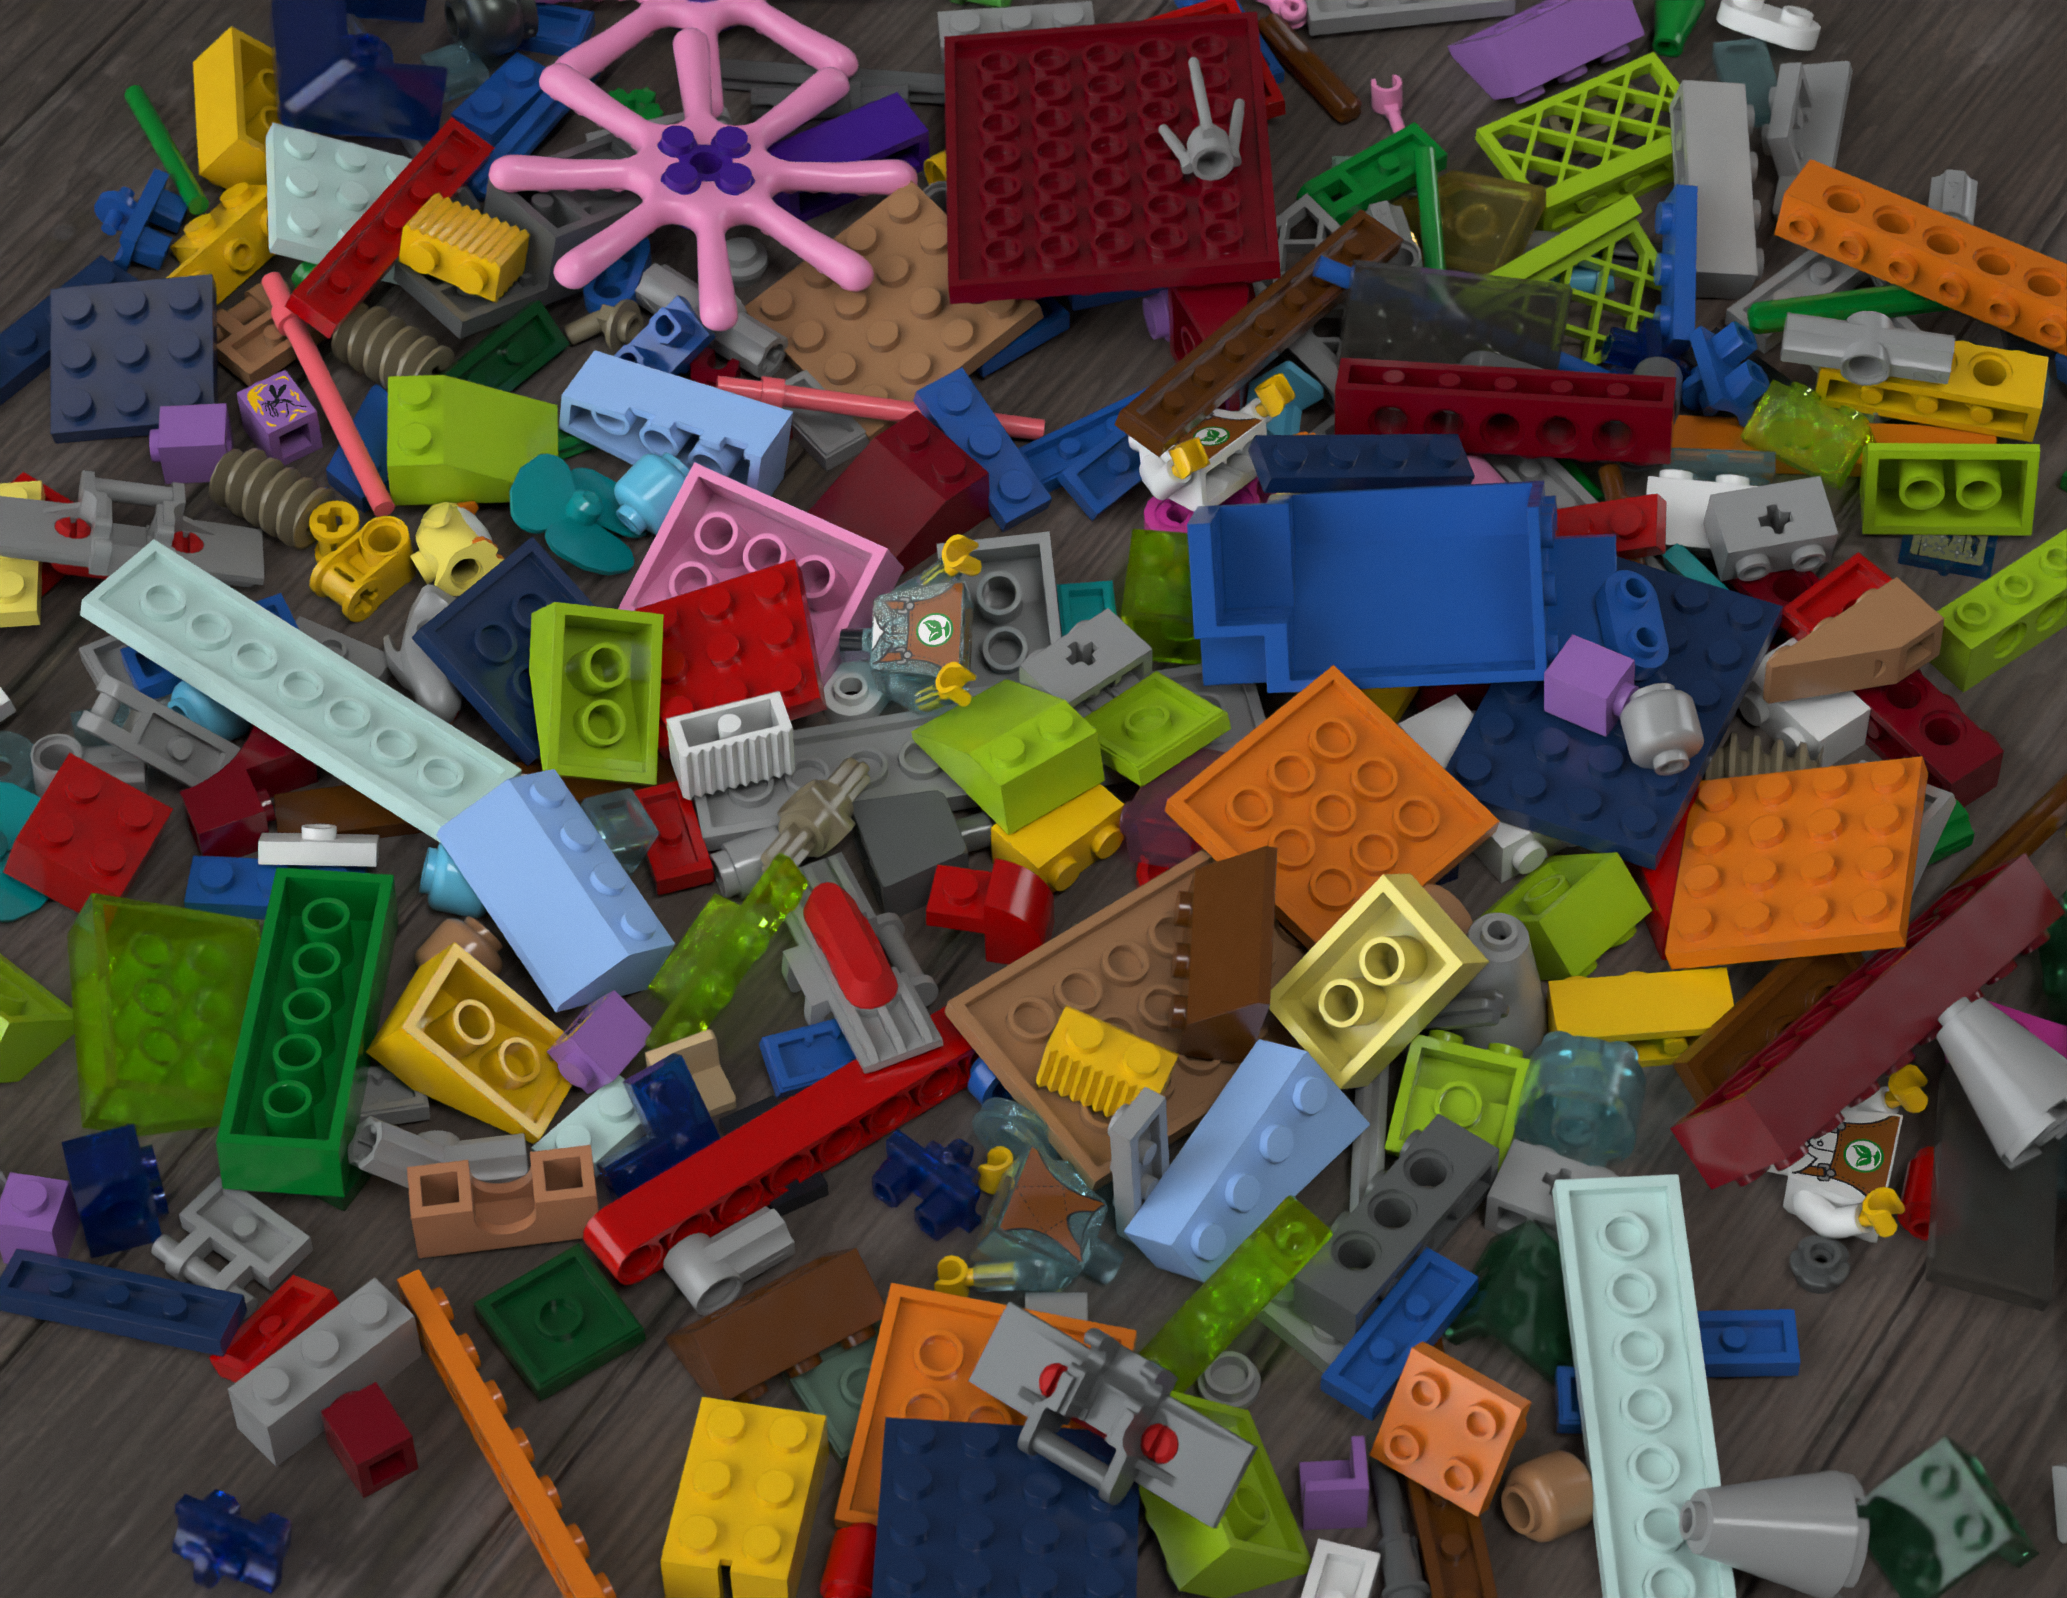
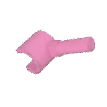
M1392 75V88L1387 89L1379 87L1376 84V79L1371 80L1372 109L1378 114L1386 115L1393 133L1405 128L1401 117V108L1403 106L1402 79L1397 75Z

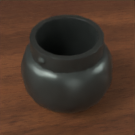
M448 0L444 5L445 20L452 39L455 42L462 41L464 46L477 56L495 57L515 50L523 39L536 37L538 32V13L535 0Z

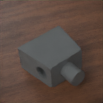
M938 790L852 802L854 812L851 819L855 822V825L851 830V838L882 914L890 912L901 917L926 906L937 864L969 869L968 852L991 846L992 825L987 813L981 812L955 820L945 794Z

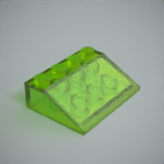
M96 893L90 894L67 933L82 1128L143 1136L220 1126L261 940L259 920Z

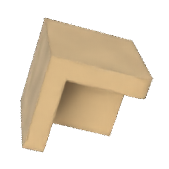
M711 1029L645 1052L649 1087L660 1106L671 1132L736 1107V1096L720 1065L718 1043Z

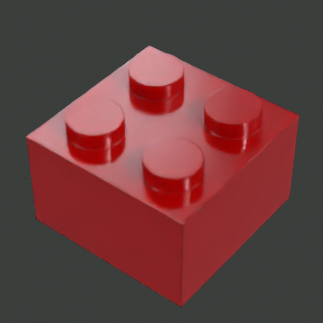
M69 753L15 839L3 873L107 928L159 843L173 808Z

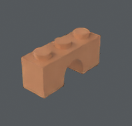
M591 1145L530 1152V1170L523 1177L507 1183H487L478 1180L471 1174L468 1160L407 1167L411 1221L418 1258L582 1239L583 1231L588 1221L599 1211Z

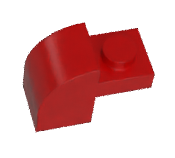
M995 858L992 872L937 864L926 908V925L984 933L986 962L1009 965L1051 940L1054 927V898L1048 885L1038 875L1023 866L1006 860Z

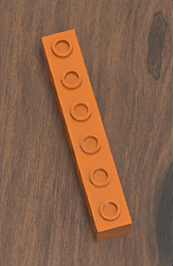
M1812 159L1807 162L1784 192L1774 235L2067 356L2066 263Z

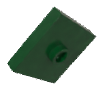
M579 1243L473 1303L477 1318L539 1401L546 1399L646 1341L643 1326Z

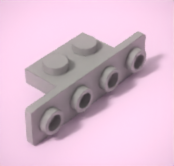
M1849 61L1802 65V62L1781 64L1777 86H1772L1769 91L1770 123L1764 124L1762 127L1764 153L1766 156L1772 155L1779 176L1772 210L1776 221H1778L1784 192L1810 159L1835 169L1853 72Z

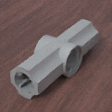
M654 263L643 273L640 284L635 290L638 305L656 314L662 307L665 308L679 295L687 299L696 315L700 318L699 287L696 282L666 264L660 266ZM735 295L738 311L736 325L726 331L712 330L716 338L707 347L715 350V352L728 360L734 358L740 361V367L757 378L762 376L772 377L781 368L782 361L786 355L784 350L788 347V338L748 315L743 303Z
M1875 311L1857 312L1849 316L1847 320L1787 312L1780 359L1784 362L1840 369V373L1846 380L1863 386L1880 384L1888 376L1948 384L1955 338L1953 335L1896 328L1889 317Z

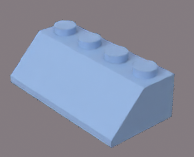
M555 769L507 779L440 827L436 834L555 1012L590 1004L613 990L620 996L650 988L673 949L675 942Z

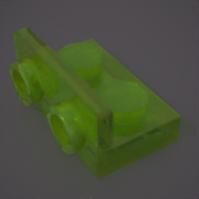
M1773 379L1740 435L1743 443L1811 477L1821 476L1822 482L1840 490L1863 452V447L1867 443H1877L1870 426H1868L1870 421L1863 414L1848 406L1841 405L1837 411L1821 403V396L1801 383L1792 382L1790 387Z

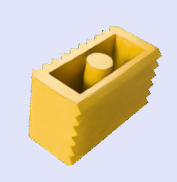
M436 193L403 227L399 262L411 267L418 273L428 274L457 286L465 293L476 294L497 303L499 297L502 298L504 292L508 291L509 286L512 287L514 281L517 282L519 275L522 276L530 235L526 229L520 231L517 225L510 227L507 221L501 223L497 217L491 219L488 213L481 215L478 209L472 211L468 205L462 207L459 201L452 202L449 196L443 199L440 193Z
M1066 1005L1046 1045L1036 1077V1083L1039 1088L1047 1085L1049 1092L1058 1090L1061 1097L1069 1095L1072 1102L1080 1100L1083 1107L1092 1105L1094 1112L1103 1110L1105 1117L1114 1115L1121 1105L1125 1103L1130 1105L1145 1086L1163 1096L1179 1054Z

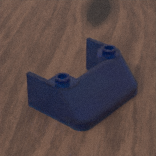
M272 0L269 23L276 107L280 122L285 126L302 129L311 133L430 141L439 131L448 74L447 67L394 63L393 52L388 44L373 34H348L347 24L348 13L354 14L357 18L423 23L427 0Z

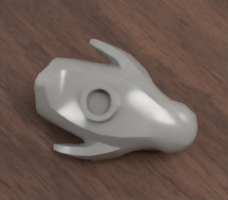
M427 584L421 589L416 600L411 605L401 650L398 651L391 636L386 635L383 637L384 653L388 668L402 687L411 691L415 703L453 726L454 720L461 710L463 694L415 643L412 637L422 626L456 598L435 585Z

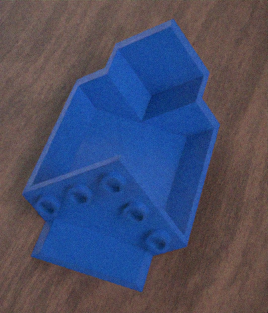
M1544 480L1271 494L1266 503L1198 506L1187 523L1194 639H1200L1203 686L1267 683V693L1301 692L1333 665L1359 689L1544 681L1545 671L1572 634L1605 647L1595 597L1597 591L1609 575L1617 571L1616 534L1556 536V495L1545 496Z

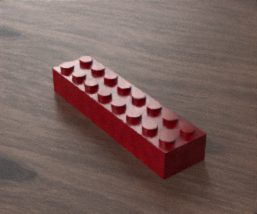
M2025 853L1948 888L1908 923L1905 947L1876 950L1683 1116L1670 1130L1711 1190L1734 1180L1739 1187H1743L1766 1173L1772 1164L1777 1171L1790 1167L1809 1152L1805 1145L1807 1140L1811 1137L1818 1139L1826 1135L1845 1120L1840 1112L1847 1105L1851 1108L1864 1102L1880 1089L1876 1081L1877 1078L1882 1074L1885 1077L1905 1067L1915 1058L1911 1048L1917 1043L1919 1046H1922L1936 1038L1938 1032L1943 1028L1938 1018L1946 1009L1963 997H1967L1971 1003L1983 998L1984 994L1980 987L1985 983L1987 985L1994 984L2014 971L2018 966L2013 959L2016 955H2026L2049 940L2051 935L2047 928L2065 913Z

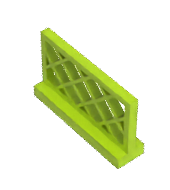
M1652 52L1478 128L1475 140L1522 202L1540 205L1530 227L1533 230L1561 232L1562 227L1570 228L1630 194L1637 198L1674 181L1671 128L1657 125L1660 111L1670 113V104L1680 84L1655 52ZM1649 73L1660 87L1659 95L1628 88L1631 80ZM1597 95L1618 100L1615 114L1585 108V102ZM1624 102L1646 105L1645 107L1655 109L1651 123L1622 117L1621 112ZM1551 115L1574 120L1570 134L1540 127L1541 121ZM1580 121L1593 125L1610 126L1611 129L1607 143L1576 136ZM1617 130L1647 137L1646 144L1636 149L1613 145ZM1510 134L1530 140L1526 154L1504 149L1497 139ZM1539 141L1566 148L1562 163L1532 156L1535 142ZM1572 150L1603 157L1601 164L1591 169L1568 164ZM1527 170L1557 176V183L1536 192L1526 179Z
M1630 194L1464 287L1444 305L1480 319L1492 313L1514 319L1512 332L1522 335L1524 323L1550 330L1547 346L1557 349L1560 334L1585 341L1582 360L1598 366L1653 334L1654 313L1641 310L1640 304L1644 286L1661 291V286L1654 284V265L1658 253L1636 219L1643 211L1633 195ZM1626 237L1639 255L1636 271L1611 263L1615 244ZM1603 251L1601 259L1592 257ZM1580 265L1599 271L1594 295L1569 287L1573 267ZM1561 275L1559 284L1550 281L1555 277ZM1609 275L1634 282L1630 306L1604 298ZM1538 289L1557 295L1552 319L1527 311L1529 296L1532 290ZM1518 299L1517 308L1507 305ZM1566 299L1592 306L1587 330L1562 322ZM1602 310L1627 317L1623 338L1618 340L1598 333ZM1637 321L1646 323L1636 330ZM1475 341L1481 351H1488L1502 356L1506 354L1508 358L1515 360L1518 358ZM1595 345L1604 347L1602 350L1593 354Z

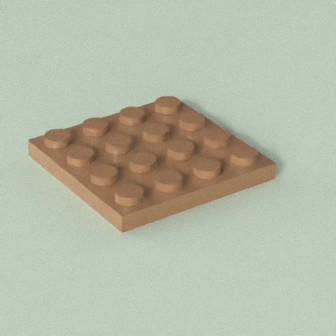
M912 180L908 185L898 188L833 238L835 241L862 255L872 265L874 279L868 288L858 292L844 290L829 277L818 272L808 262L803 261L745 306L748 315L788 338V347L784 350L785 358L799 373L807 370L825 390L914 402L917 390L961 367L969 376L1044 317L1040 305L1035 300H999L977 305L969 303L950 304L948 291L947 214ZM852 416L866 431L865 434L869 442L897 423L894 421Z

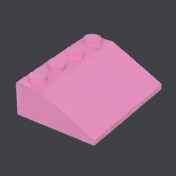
M694 462L618 609L635 611V609L795 559L803 574L824 688L827 681L850 652L840 651L839 640L841 630L863 629L862 637H864L874 624V612L878 619L885 606L877 598L888 600L904 567L888 548Z

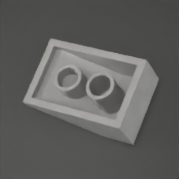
M1050 531L976 539L974 541L978 542L979 547L970 552L969 556L981 561V572L976 576H967L959 572L941 585L943 592L954 583H962L961 610L972 608L969 670L977 675L975 681L968 682V693L972 697L1005 679L1020 683L1019 665L1035 650L1046 648L1061 638ZM945 543L937 544L939 568L944 565L942 549Z

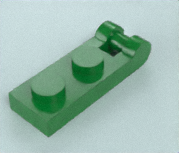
M1414 122L1306 182L1298 191L1296 201L1307 193L1341 226L1359 210L1366 211L1370 204L1385 200L1389 201L1417 185L1414 161L1415 149L1424 146L1435 149L1437 173L1447 168L1448 154ZM1340 193L1343 197L1334 202L1331 197Z

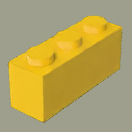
M1694 967L1685 968L1681 971L1656 973L1633 971L1618 976L1593 978L1572 976L1563 980L1548 981L1546 997L1547 1032L1555 1074L1672 1065L1674 1060L1734 1006L1727 967L1707 969Z

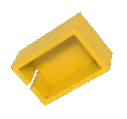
M702 1397L660 1560L665 1598H724L721 1565L731 1567L730 1578L733 1598H796L830 1455L826 1415Z

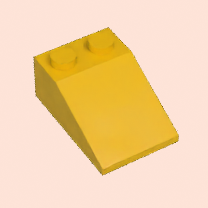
M455 942L419 966L366 1051L411 1089L512 1135L524 1133L525 1140L532 1144L541 1139L572 1086L560 1073L558 1063L547 1053V1050L564 1031Z

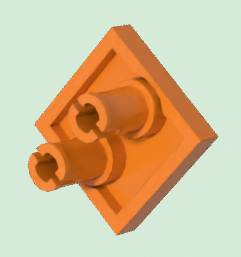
M1421 1341L1412 1347L1369 1455L1478 1517L1488 1510L1515 1442L1521 1439L1526 1432V1415L1532 1402Z

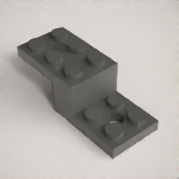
M610 133L548 157L619 160L629 158L637 154V152L622 139ZM489 178L483 214L488 213L491 219L497 217L501 223L507 221L510 227L517 225L520 231L526 229L530 235L522 276L519 275L517 282L514 281L512 287L509 286L508 291L504 292L502 298L499 297L498 302L495 303L476 294L465 293L457 286L428 274L418 273L399 261L395 263L393 280L459 339L507 321L532 301L540 299L542 304L546 306L583 291V288L568 289L555 279L553 272L557 261L568 251L606 229L642 203V199L636 193L629 190L615 192L611 189H600L598 191H518L516 193H508L497 189L490 182Z

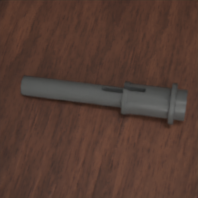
M1378 1431L1369 1433L1366 1436L1368 1455ZM1369 1455L1383 1538L1377 1544V1551L1381 1554L1380 1558L1386 1586L1382 1591L1381 1598H1430V1585L1423 1581L1417 1538L1415 1536L1410 1538V1534H1408L1397 1471Z

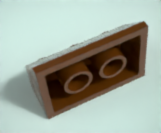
M1264 846L1195 869L1188 892L1178 891L1174 911V926L1183 927V943H1175L1171 962V978L1181 979L1180 995H1172L1168 1014V1030L1178 1031L1176 1053L1179 1055L1242 1063L1257 1041L1270 1006L1277 869L1276 847Z
M857 1248L824 1253L671 1333L665 1339L670 1349L708 1398L731 1399L734 1402L748 1403L769 1391L765 1383L767 1379L786 1370L789 1378L801 1375L823 1362L819 1354L820 1351L837 1342H840L843 1350H846L877 1334L873 1323L883 1318L885 1305Z

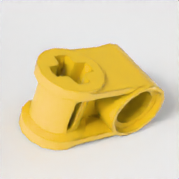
M380 516L368 521L355 535L317 563L310 577L312 592L323 598H331L342 607V613L352 622H360L370 617L380 604L401 587L408 584L415 576L417 567L410 557L414 553L408 526L401 519L394 516Z

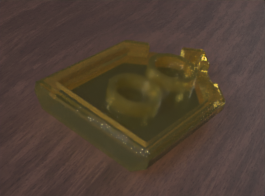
M1451 170L1438 178L1446 270L1484 277L1520 257L1546 206V189L1544 186L1458 170ZM1405 195L1391 204L1402 206L1413 241L1421 250L1422 263L1424 265L1418 195L1411 199H1408Z

